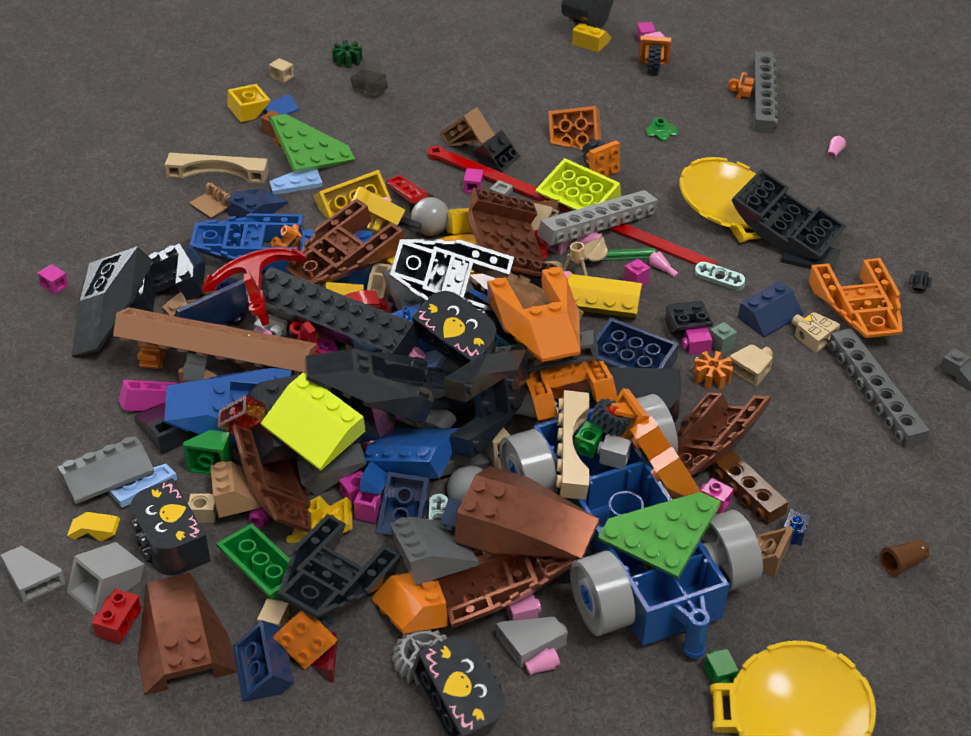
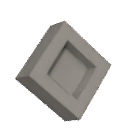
M499 180L490 188V192L506 196L513 191L512 185Z

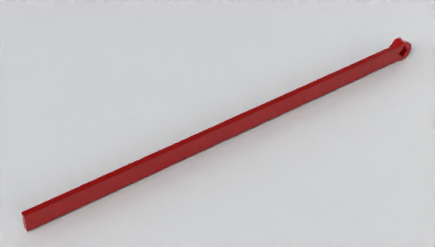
M431 146L428 148L430 160H441L465 171L466 169L483 170L484 179L494 183L499 180L513 186V191L537 201L551 200L536 193L535 190L538 187L452 153L441 146ZM560 204L561 211L566 213L574 211ZM625 223L607 229L693 265H697L700 262H708L714 265L718 263L713 259Z

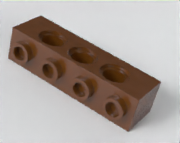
M732 451L714 463L712 474L715 480L733 488V494L741 501L744 507H748L754 513L758 520H762L766 525H769L786 515L789 502L736 453Z

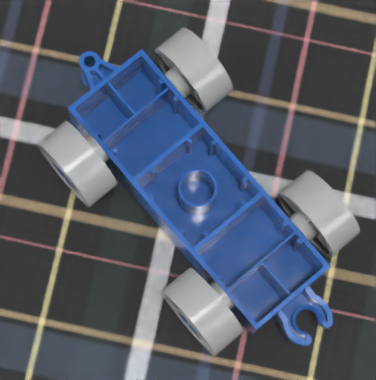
M655 394L636 398L649 417H653L671 447L677 453L678 439L676 428L663 400ZM594 408L588 410L586 421L590 423L594 422L591 420V413ZM558 419L550 421L540 420V424L534 425L531 430L502 438L499 453L502 470L529 477L560 496V488H556L557 475H560V472H557V460L561 459V456H557L558 443H561V441H557L558 428H561V426H558ZM580 426V427L578 428V430L574 433V435H573V437H572L573 446H574L575 436H576V434L579 432V430L581 429L582 426ZM610 432L605 433L604 440H605L607 434L610 435ZM632 443L630 457L624 470L601 464L600 454H596L591 459L576 453L589 469V487L586 500L564 499L600 520L590 542L596 554L573 561L570 568L573 596L586 626L594 635L600 636L631 625L642 646L685 631V642L682 648L684 654L690 658H700L705 653L709 623L723 618L728 592L756 583L762 576L763 560L761 549L751 525L736 510L715 515L679 579H676L598 540V536L609 518L672 500L662 483L658 482L652 474L653 465L643 449H637L634 443Z

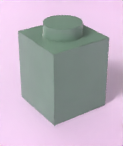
M723 322L710 329L712 337L711 348L724 354L735 347L737 332L728 324Z

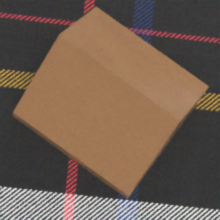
M791 526L757 536L763 560L762 573L775 577L789 549L793 533Z

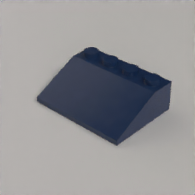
M244 279L178 308L174 316L228 326L230 323H240L244 320L243 317L247 313Z
M611 317L596 336L598 344V360L596 361H604L606 365L611 367L671 369L677 360L679 343Z

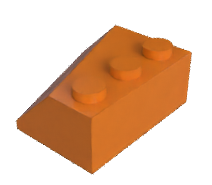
M596 106L548 111L551 144L576 147L582 150L584 144L594 140H601L600 113Z
M410 573L390 576L371 598L373 605H378L380 612L383 615L387 614L390 617V621L403 634L448 626L446 601L438 579L415 585Z

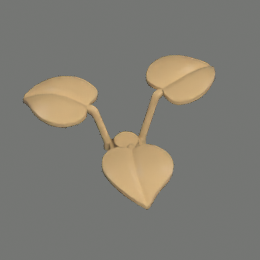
M604 237L590 241L585 245L582 242L572 243L564 267L558 261H547L546 263L555 264L557 267H561L563 271H566L571 259L576 264L581 263L584 276H588L584 260L600 261L607 256L608 252Z

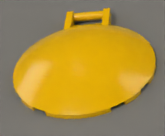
M720 157L701 158L691 162L688 167L684 168L679 180L681 193L687 203L705 218L720 225L730 227L740 243L747 242V240L760 239L761 237L755 232H745L744 229L751 228L739 215L731 201L755 176V173L749 170L750 167L738 161L736 164L727 162L726 158Z
M780 642L768 646L766 650L761 651L757 655L751 656L742 665V669L737 677H735L733 683H714L710 685V694L713 695L714 707L712 730L715 733H738L740 736H871L876 716L875 700L867 679L855 668L856 665L841 653L838 655L826 649L827 646L814 642ZM722 696H730L731 720H724Z

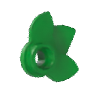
M662 117L654 118L652 124L646 130L648 137L656 135L662 142H666L670 135L678 136L677 128L669 124Z

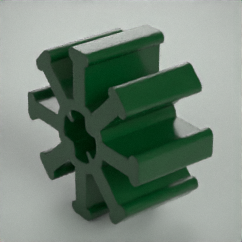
M343 40V45L334 44V48H332L333 63L336 62L337 67L346 64L348 69L352 68L351 63L356 66L360 65V60H363L362 46H358V42L353 41L352 44L348 45V40Z

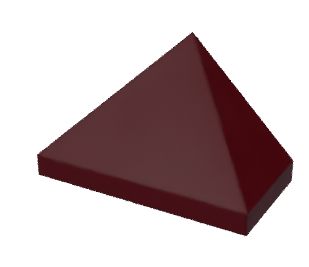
M331 632V634L337 639V633ZM337 641L311 664L328 682L334 683Z

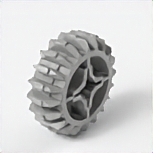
M431 629L411 632L410 635L403 634L402 639L397 640L396 646L393 649V663L401 679L407 677L408 683L414 679L418 686L419 682L412 670L418 651L447 639L446 634L440 635L439 630L432 632ZM411 651V658L407 659L406 655Z

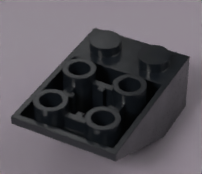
M165 403L134 416L135 420L161 454L197 436L195 432H187L164 423Z

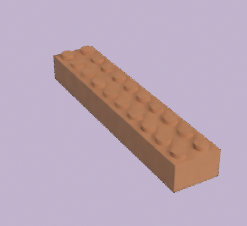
M126 308L116 313L113 336L120 337L119 340L131 341L132 339L139 341L138 343L142 345L153 343L158 344V347L163 349L174 347L179 352H189L190 350L195 351L196 355L208 356L210 354L215 355L216 359L221 360L231 358L237 363L252 362L257 367L268 365L276 369H289L294 374L305 372L306 355L315 354L317 343L134 308Z

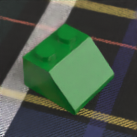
M209 430L183 443L187 472L211 475L212 465L222 461H234L230 432Z

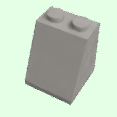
M117 542L74 556L67 593L92 614L96 615L102 609L106 597L110 596L114 589L127 592L141 581L144 564Z

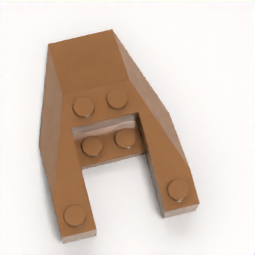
M510 273L506 278L523 309L550 304L543 289L530 283V279L520 275L518 278L517 275ZM471 274L469 276V279L475 285L482 287L481 290L483 292H488L487 281L496 279L484 274ZM578 309L580 321L584 312Z

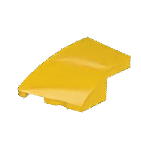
M321 496L310 500L308 511L311 512L312 528L327 514H330L346 523L343 533L353 529L352 502L348 497L331 506ZM295 528L293 534L287 536L286 541L288 543L299 542L307 532Z

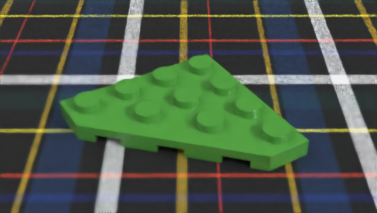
M287 114L270 117L269 121L294 173L354 162L355 158L348 145Z
M698 492L612 517L606 522L598 536V540L679 579L721 503L715 498Z

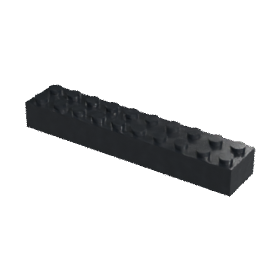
M269 267L262 277L261 290L265 296L267 312L291 322L300 321L304 324L309 321L316 332L359 350L408 356L422 336L416 325L411 321L273 267Z

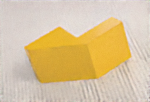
M86 512L73 519L67 536L71 539H77L89 533L98 541H104L115 535L120 518L118 516Z

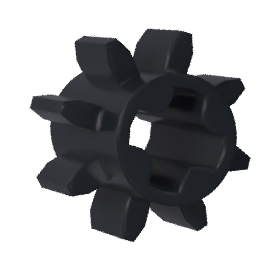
M917 270L915 275L911 274L909 284L913 285V290L926 291V287L930 288L932 278L928 277V272Z

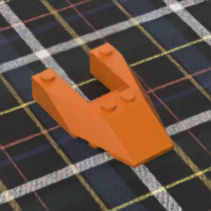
M881 258L863 260L859 276L863 284L841 287L829 263L811 266L808 282L814 294L850 328L865 338L902 334L900 292Z
M551 267L542 270V289L550 304L533 306L526 309L522 308L506 277L487 281L488 301L504 331L507 334L511 333L519 344L523 343L526 345L527 350L541 362L580 354L579 312L569 282L561 267Z
M596 360L537 370L531 372L530 379L527 380V387L538 421H550L555 416H558L554 398H563L564 390L584 392L585 389H590L596 403L601 399L606 400L607 398L612 402V400L615 401L617 398L613 377L604 361L597 363Z
M652 416L630 429L634 435L631 438L637 449H643L654 467L651 470L652 474L658 482L660 480L663 481L669 490L668 494L672 500L701 492Z

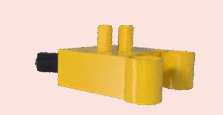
M363 187L357 188L351 201L357 198L368 206L372 221L367 228L373 231V234H376L381 227L384 228L391 222L396 226H401L414 232L421 230L422 224L420 222L403 216L405 209Z

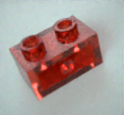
M245 395L220 408L218 428L234 434V424L247 429L261 424L265 418V403Z

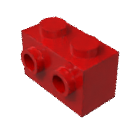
M114 589L111 595L106 597L100 612L93 618L92 625L96 637L121 644L142 610L139 595Z

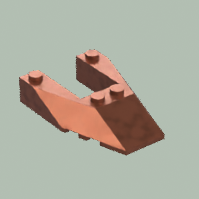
M355 198L315 228L313 236L310 240L307 239L304 242V247L300 251L307 256V259L300 264L290 261L285 270L293 276L316 285L339 280L394 256L400 239H405L404 232L391 222L363 243L354 234L369 224L372 219L368 206Z

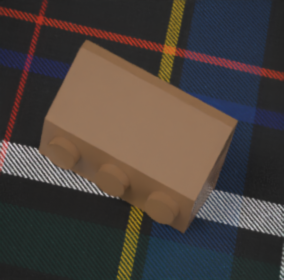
M222 461L211 466L213 497L219 518L261 508L260 503L249 486L242 466L232 461Z

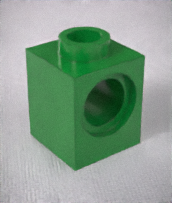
M586 421L575 436L574 448L576 453L593 459L597 454L600 441L604 442V429L600 430L598 425Z
M728 649L715 650L706 654L704 669L712 684L733 683L739 670Z

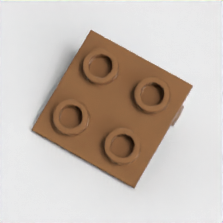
M207 183L205 186L207 193L189 202L190 205L208 217L213 218L228 209L226 199L232 195L215 186L214 183Z

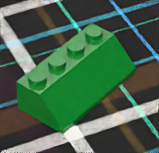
M250 524L216 543V546L269 598L285 601L278 597V593L290 558L259 529Z

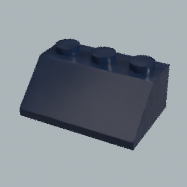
M779 281L740 302L738 318L764 338L791 323L795 315L803 316V312L793 290Z
M261 620L233 645L242 702L281 695L294 683L288 652L273 638L282 627Z

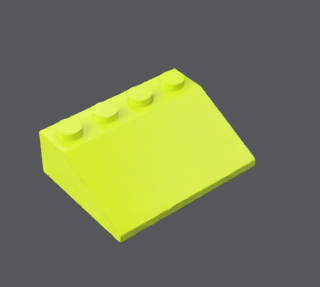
M565 158L535 190L536 193L548 199H559L561 205L572 210L621 197L619 182Z
M304 372L287 386L261 422L265 429L320 471L365 432L364 418L361 414L324 387L306 380Z

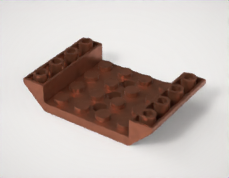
M472 189L468 218L478 246L514 257L510 270L513 273L542 278V270L557 267L555 264L544 262L531 225L538 215L534 202L484 189Z

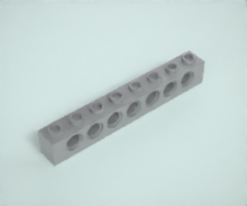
M642 190L540 220L538 236L550 246L650 216L655 213L658 200L647 191Z

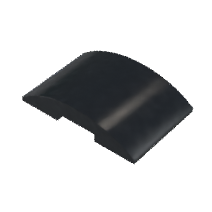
M760 169L732 198L731 201L737 212L756 234L776 248L802 258L820 259L847 225L820 207H817L815 211L787 193L790 187L763 169Z

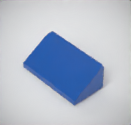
M287 94L270 102L264 109V115L271 110L281 115H289L298 111L299 108L292 97Z
M370 462L361 476L359 491L381 494L385 487L387 473L375 463Z

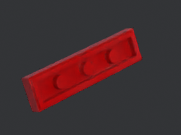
M401 175L386 180V184L390 189L412 204L428 197L426 191Z

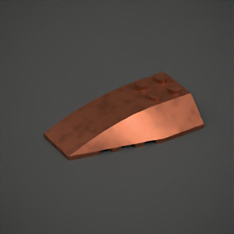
M707 392L685 418V426L681 427L678 431L677 455L692 476L708 468L731 451L764 413L772 400L771 397L754 395L745 407L729 406L723 393Z
M234 424L233 431L244 473L257 501L275 521L308 533L312 529L311 512L308 511L310 501L307 498L310 491L301 484L296 458L261 464L252 430Z
M490 466L474 476L460 505L456 519L455 543L502 556V554H511L521 557V555H533L536 558L551 556L554 559L578 560L584 558L600 520L529 477Z
M474 550L473 553L479 561L478 566L437 578L446 601L447 613L452 628L495 613L537 592L570 569L574 560L554 559L551 556L536 558L533 555H521V557L511 554H502V556Z
M190 572L146 582L138 650V662L145 696L168 690V679L208 669H213L214 678L237 673L229 635Z

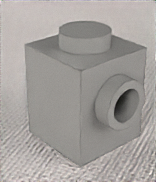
M607 434L604 442L600 441L597 454H600V463L624 470L630 457L632 440Z

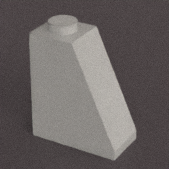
M23 546L1 554L4 567L23 603L66 584L61 568Z
M555 617L505 621L497 623L496 637L520 668L525 667V662L531 660L544 649L554 648L557 650L565 646L568 631L565 625L559 623Z

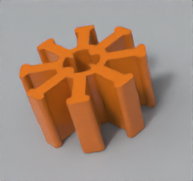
M138 343L137 346L140 347V352L137 353V360H140L139 367L162 368L163 358H166L167 355L164 349L159 348L158 344L142 345Z
M707 351L702 352L701 359L695 358L693 374H695L694 381L697 384L705 381V389L710 390L712 382H715L718 389H723L725 382L730 383L733 366H731L732 360L730 357L721 360V352L715 351L714 358H711Z

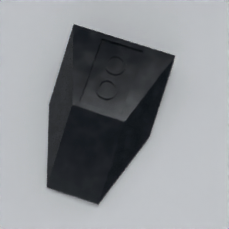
M138 246L89 263L80 298L72 357L85 356L101 350L103 344L114 330L116 313L129 308L136 300V295L142 287L143 280L150 271L153 261Z

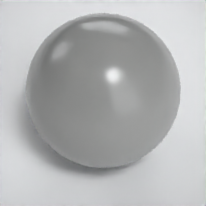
M427 197L416 203L412 210L411 219L422 224L419 233L425 236H436L446 230L447 211L449 209L440 199Z
M467 465L455 470L447 483L448 497L462 502L474 476L483 471V469L478 466Z

